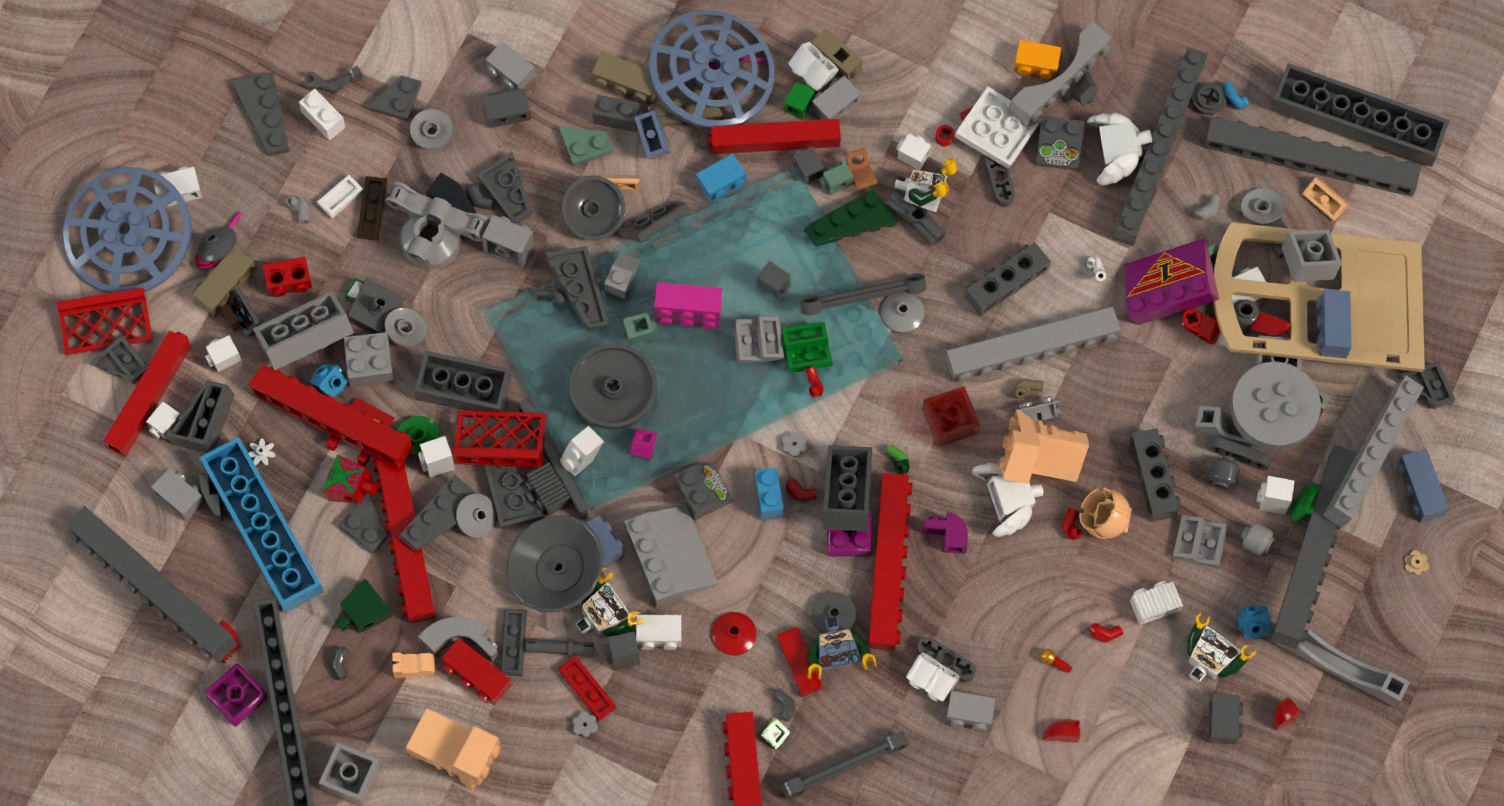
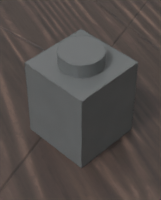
M813 147L808 149L802 148L793 155V165L804 185L823 177L824 166Z
M768 261L758 274L756 285L778 299L782 293L786 294L789 290L791 274Z

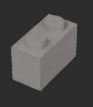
M501 42L485 59L487 72L495 78H500L509 90L513 88L523 89L535 76L534 66L504 42Z
M845 76L839 80L835 79L829 84L827 90L824 92L820 91L813 97L812 111L821 120L840 119L860 102L861 92Z
M169 468L151 486L154 495L187 521L204 503L202 498L203 492L196 485L190 486L186 483L187 479L179 471L173 472Z
M951 691L946 722L957 728L970 726L976 731L984 732L986 729L990 730L996 698Z

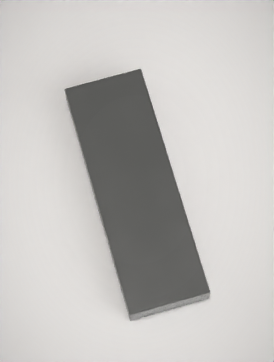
M504 609L500 671L506 676L523 677L527 610Z

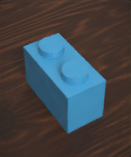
M734 154L725 157L696 174V183L709 202L722 199L726 196L727 192L733 189H740L746 182V172Z
M777 468L755 470V485L761 520L782 518L784 509Z

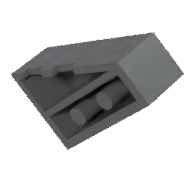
M207 380L191 401V406L184 414L180 415L179 421L172 430L167 432L166 437L175 446L205 453L214 450L235 394L228 385Z

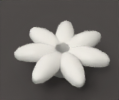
M263 438L260 439L259 446L250 443L254 451L248 454L250 457H255L254 465H257L262 460L264 465L267 466V457H276L275 453L270 451L274 446L273 443L265 446Z

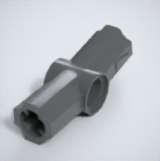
M900 191L894 192L886 206L905 219L909 226L916 229L931 246L938 244L946 235V232L928 214V210L906 202L904 200L905 195ZM920 214L923 218L915 219L913 215Z

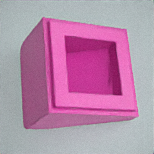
M635 429L630 454L649 459L652 458L657 433Z

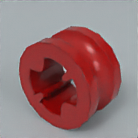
M949 125L938 127L935 135L937 144L944 147L951 145L955 136L953 128ZM942 132H946V135L950 134L948 139L941 138Z

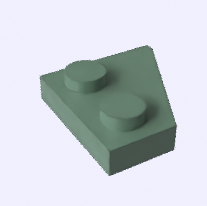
M559 127L573 166L613 153V148L606 131Z

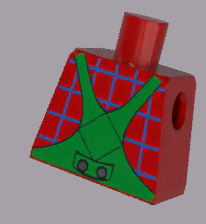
M337 454L321 493L329 501L359 504L362 502L365 494L374 496L377 493L378 484L371 481L372 475L365 467Z

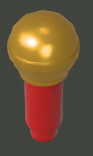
M1045 649L1041 652L1040 659L1044 664H1052L1068 673L1072 670L1073 667L1056 657L1053 650Z

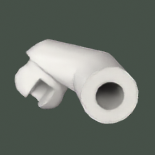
M1089 257L1087 267L1093 268L1098 281H1104L1106 279V272L1101 259Z

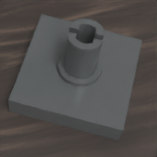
M366 278L347 317L375 333H385L384 322L387 315L391 311L401 308L405 298Z

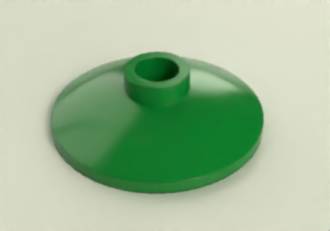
M425 416L409 418L397 429V432L403 431L410 436L413 446L410 454L421 452L420 444L439 438L438 425L434 420Z

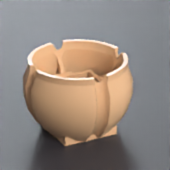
M1098 488L1085 498L1081 505L1084 512L1080 513L1079 517L1082 526L1089 534L1100 539H1107L1128 532L1132 508H1130L1127 499L1121 493L1113 489Z

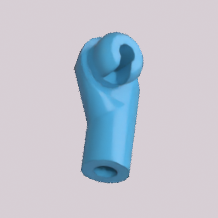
M1230 81L1222 85L1227 98L1236 109L1242 110L1243 107L1248 106L1247 97H1239Z

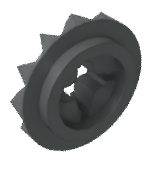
M1207 82L1196 87L1193 92L1192 102L1195 108L1200 110L1202 114L1213 115L1217 112L1220 113L1226 104L1227 98L1222 87L1215 83ZM1211 93H1213V101H1211L1210 104L1206 105L1205 98H1207Z

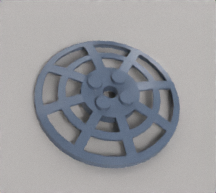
M701 10L686 13L675 18L658 34L649 57V76L657 97L673 115L693 126L711 129V126L742 125L761 111L773 89L775 79L774 63L767 44L753 27L728 13ZM696 16H716L724 18L722 26L700 25L696 27L690 18ZM682 21L688 31L678 38L673 47L660 45L668 31ZM731 23H737L749 31L759 43L749 45L742 36L730 29ZM718 31L720 33L717 41H706L700 32ZM728 35L736 39L744 48L734 51L726 45ZM690 36H693L698 44L692 52L680 49L683 42ZM764 51L769 65L768 82L757 77V61L754 53ZM658 53L670 55V71L673 79L664 84H661L657 72ZM749 56L751 74L739 69V58ZM677 57L688 60V71L679 75L677 70ZM716 62L719 65V69H711L708 63ZM736 77L748 82L745 88L737 95H735L731 86ZM693 79L697 85L702 87L700 96L692 92L684 83ZM755 85L765 90L759 102L748 112L743 113L739 101L749 94L753 86ZM678 87L686 97L697 103L694 114H690L676 105L666 92ZM710 90H724L728 99L711 100L708 99ZM731 105L735 114L734 118L725 120L701 118L705 106L727 107Z
M139 167L112 169L90 180L81 188L70 204L63 230L67 257L73 268L85 281L104 292L113 293L137 288H144L146 292L164 283L174 274L184 260L191 241V216L182 194L163 176ZM133 173L130 184L116 185L104 190L99 183L100 180L114 174ZM142 174L158 180L171 193L159 199L151 191L139 186ZM92 187L97 196L87 206L83 217H71L80 198ZM127 191L126 199L123 203L113 205L108 195L116 192ZM136 192L147 196L153 203L141 209L134 204ZM175 200L182 214V234L169 231V217L164 207ZM101 201L106 211L100 220L89 219L91 212ZM158 210L162 219V230L151 228V222L148 217ZM125 223L129 224V232L126 234H121V225ZM69 226L80 227L81 241L85 252L78 259H75L71 250ZM87 227L98 229L100 240L91 247L87 239ZM150 237L160 238L157 247L148 256L143 247L147 244ZM167 240L180 242L174 259L160 273L153 262L162 253ZM104 247L114 253L112 265L103 262L96 256ZM136 253L141 262L131 266H121L123 255ZM91 259L100 268L111 272L110 285L93 279L81 267ZM146 267L153 279L136 286L119 287L120 274L133 273Z

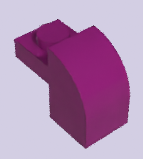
M947 512L945 520H941L939 517L924 519L922 534L944 535V552L966 554L968 530L965 522L958 515Z

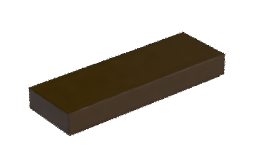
M366 176L357 239L379 241L388 183L387 178Z

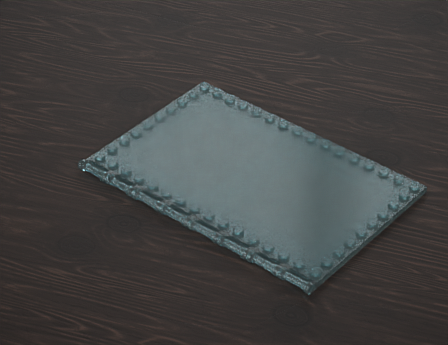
M795 164L776 176L751 184L750 188L727 199L725 197L713 202L712 206L688 217L686 215L667 226L666 229L651 235L650 239L645 242L635 241L611 253L608 251L592 261L593 270L600 267L603 272L595 275L609 323L607 328L586 331L567 297L560 304H557L553 297H548L538 302L536 298L538 296L535 295V291H551L561 286L557 278L535 289L529 288L519 293L520 296L494 308L491 306L486 309L538 412L546 413V427L561 456L570 441L588 426L604 441L592 463L576 476L571 473L590 511L903 360L871 300L826 308L816 315H803L801 313L800 298L804 296L818 295L821 297L863 288L838 241L816 247L804 232L805 226L823 217V214ZM793 177L795 181L772 193L768 191V188ZM755 195L757 200L731 211L730 206ZM717 213L718 218L695 229L692 228L691 224ZM676 231L679 232L680 236L654 247L653 242ZM640 249L642 254L634 258L641 260L625 300L604 292L606 279L619 254L627 255ZM768 261L791 274L789 290L786 294L782 293L778 299L756 285L757 276ZM657 282L723 288L720 328L713 330L703 329L701 326L685 328L680 326V324L664 326L656 322L657 331H654V338L629 346L623 328V319L648 312L650 319L654 318L655 320L654 305ZM524 304V309L501 320L498 319L497 315ZM759 316L780 317L781 329L825 322L833 366L816 369L824 387L823 395L816 398L810 396L809 388L811 386L805 371L789 372L783 337V359L756 363H737L733 328L734 320L757 319ZM639 328L637 332L643 331L644 329ZM621 344L636 349L650 361L656 373L657 396L652 409L641 421L624 429H603L590 424L578 414L570 398L569 381L575 364L585 353L601 345ZM635 429L657 433L652 458L649 459L630 454Z

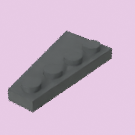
M273 72L231 80L268 156L290 152Z

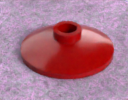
M729 612L720 616L714 623L712 639L715 646L724 654L732 656L741 655L749 651L754 645L756 627L753 621L745 614ZM736 628L739 632L733 635L730 633V630Z

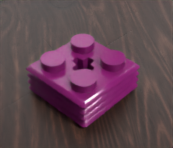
M869 510L868 531H852L854 532L852 537H848L847 533H843L847 530L827 529V555L829 557L872 555L871 510Z
M238 663L204 692L206 698L234 727L239 725L268 698L267 693ZM234 691L236 693L240 692V698L232 699V693Z

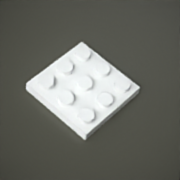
M987 86L956 131L954 137L1010 169L1041 123V118L1036 122L1031 121L1027 126L1024 125L1008 111L1011 100Z

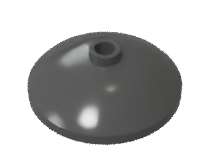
M586 176L576 180L567 188L562 198L561 213L566 226L573 234L585 240H601L611 236L619 229L625 217L626 207L622 192L612 181L601 176ZM589 205L594 207L593 213L588 212L587 207Z

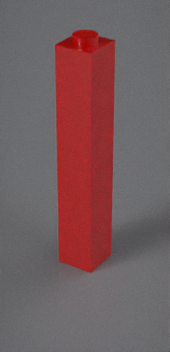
M839 119L711 126V134H707L708 147H712V155L798 150L810 147L814 149L840 147Z
M169 330L104 439L106 448L124 457L128 455L147 423L146 421L153 413L191 349L189 339L185 334L178 331L174 333Z

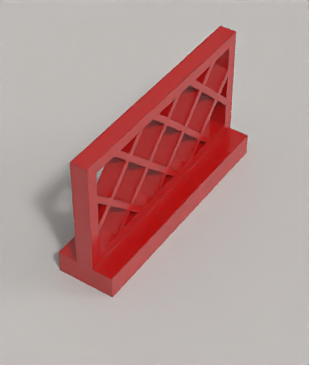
M144 288L56 302L65 355L106 349L115 341L110 336L117 327L127 333L125 337L130 344L153 341ZM142 304L143 312L137 319L129 313V310L133 305ZM113 308H118L123 312L117 322L107 316ZM90 312H97L101 315L95 326L85 320ZM126 314L136 321L129 331L119 325ZM74 315L80 319L73 330L66 325L65 316ZM104 318L114 324L107 335L98 329ZM82 322L92 328L86 338L76 332ZM138 324H141L146 328L147 336L138 338L132 332ZM95 330L105 337L97 345L88 341ZM73 334L83 340L78 348L69 349L68 341Z
M459 410L455 445L452 447V457L455 464L542 467V451L547 415L546 413ZM464 417H473L477 421L468 429L463 425ZM489 418H495L498 423L489 430L483 423ZM510 419H517L520 422L512 430L505 425ZM532 420H540V426L534 431L527 426ZM481 425L486 433L476 439L471 432ZM502 426L508 433L498 440L493 433ZM524 427L530 434L520 441L514 434ZM467 435L474 441L468 447H460L461 440ZM489 436L496 442L490 448L483 447L481 444ZM512 436L517 444L512 448H505L503 443ZM534 437L538 442L537 449H527L524 444Z

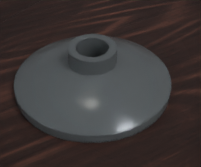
M220 227L209 232L198 246V256L202 261L209 263L224 258L236 244V233L229 227Z

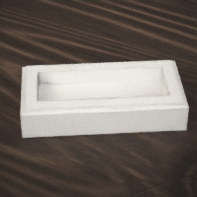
M347 175L319 199L317 205L333 219L362 194L364 190L350 175Z

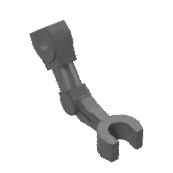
M358 66L350 69L346 76L337 79L335 82L324 81L316 73L308 72V78L314 79L312 83L304 82L303 85L308 90H320L322 88L335 94L350 82H357L364 77Z

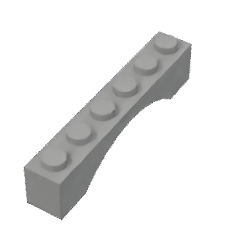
M1092 22L1080 33L1075 46L1074 60L1067 70L1047 83L1024 87L1011 100L1008 111L1026 126L1031 121L1036 122L1043 114L1042 111L1045 108L1050 109L1057 100L1055 98L1059 94L1063 96L1069 90V85L1073 81L1076 83L1081 79L1086 68L1090 70L1096 64L1097 58L1100 55L1103 57L1111 48L1109 44L1112 37L1096 23Z
M1307 627L1304 628L1308 630L1304 643H1299L1297 649L1276 643V645L1395 708L1400 703L1410 684L1408 680L1391 671L1368 665L1346 655L1322 640Z

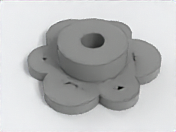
M792 432L790 435H785L782 438L783 450L789 452L791 456L796 457L800 452L806 450L804 445L806 437L804 435Z
M582 711L579 717L573 719L575 725L573 727L574 733L589 737L590 733L597 732L596 717L589 715L586 711Z

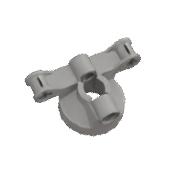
M394 182V189L385 202L390 207L409 214V219L402 227L400 240L403 254L410 263L421 269H440L450 264L458 255L461 246V235L475 241H482V234L490 222L489 218L479 213L464 212L452 207L449 202L442 198L434 197L431 199L417 193L404 183ZM429 228L438 229L437 235L431 239V242L420 237V232Z

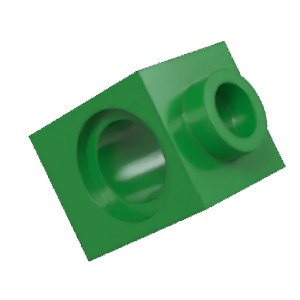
M796 82L784 102V111L803 120L812 105L815 91L805 83L800 84Z

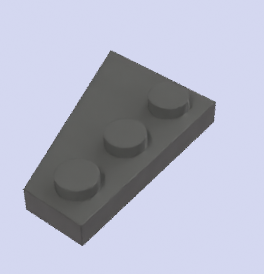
M510 152L477 174L479 181L512 223L517 225L532 215L513 152Z
M674 200L652 210L649 217H637L631 220V225L625 228L620 226L615 233L619 237L645 242L654 233L666 229L667 225L671 222L680 220L690 210L687 203Z

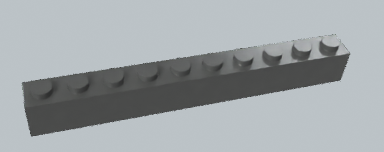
M1187 47L1152 136V142L1148 146L1113 238L1115 240L1134 246L1208 55L1205 52Z
M1211 117L1204 148L1409 197H1413L1416 191L1421 166L1411 161L1402 162L1390 156H1377L1369 151H1355L1348 146H1334L1326 141L1317 142L1305 136L1296 137L1284 131H1271L1263 126L1254 127L1241 121H1228L1224 117Z
M1334 445L1331 450L1320 483L1321 490L1314 502L1316 507L1310 515L1271 637L1273 642L1297 649L1299 643H1304L1308 630L1304 628L1306 623L1310 624L1314 611L1310 609L1312 604L1316 605L1320 592L1316 590L1318 585L1322 586L1326 573L1322 571L1324 566L1328 567L1332 555L1328 554L1330 548H1334L1338 537L1334 535L1335 529H1340L1339 526L1323 515L1358 452Z
M86 506L66 523L70 530L68 535L76 543L81 541L84 544L82 546L83 549L91 556L95 554L98 557L97 561L105 569L109 566L113 570L111 573L120 582L122 580L126 581V587L133 594L138 592L141 595L140 599L149 608L153 605L156 608V614L162 620L167 618L171 621L169 625L178 634L182 631L186 635L184 638L193 647L198 645L201 648L199 650L200 653L207 660L212 658L219 663L237 645L229 632Z
M276 598L254 602L289 806H314L279 605Z

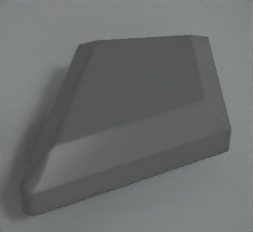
M1089 72L1084 74L1071 94V97L1083 106L1086 103L1093 102V96L1099 91Z

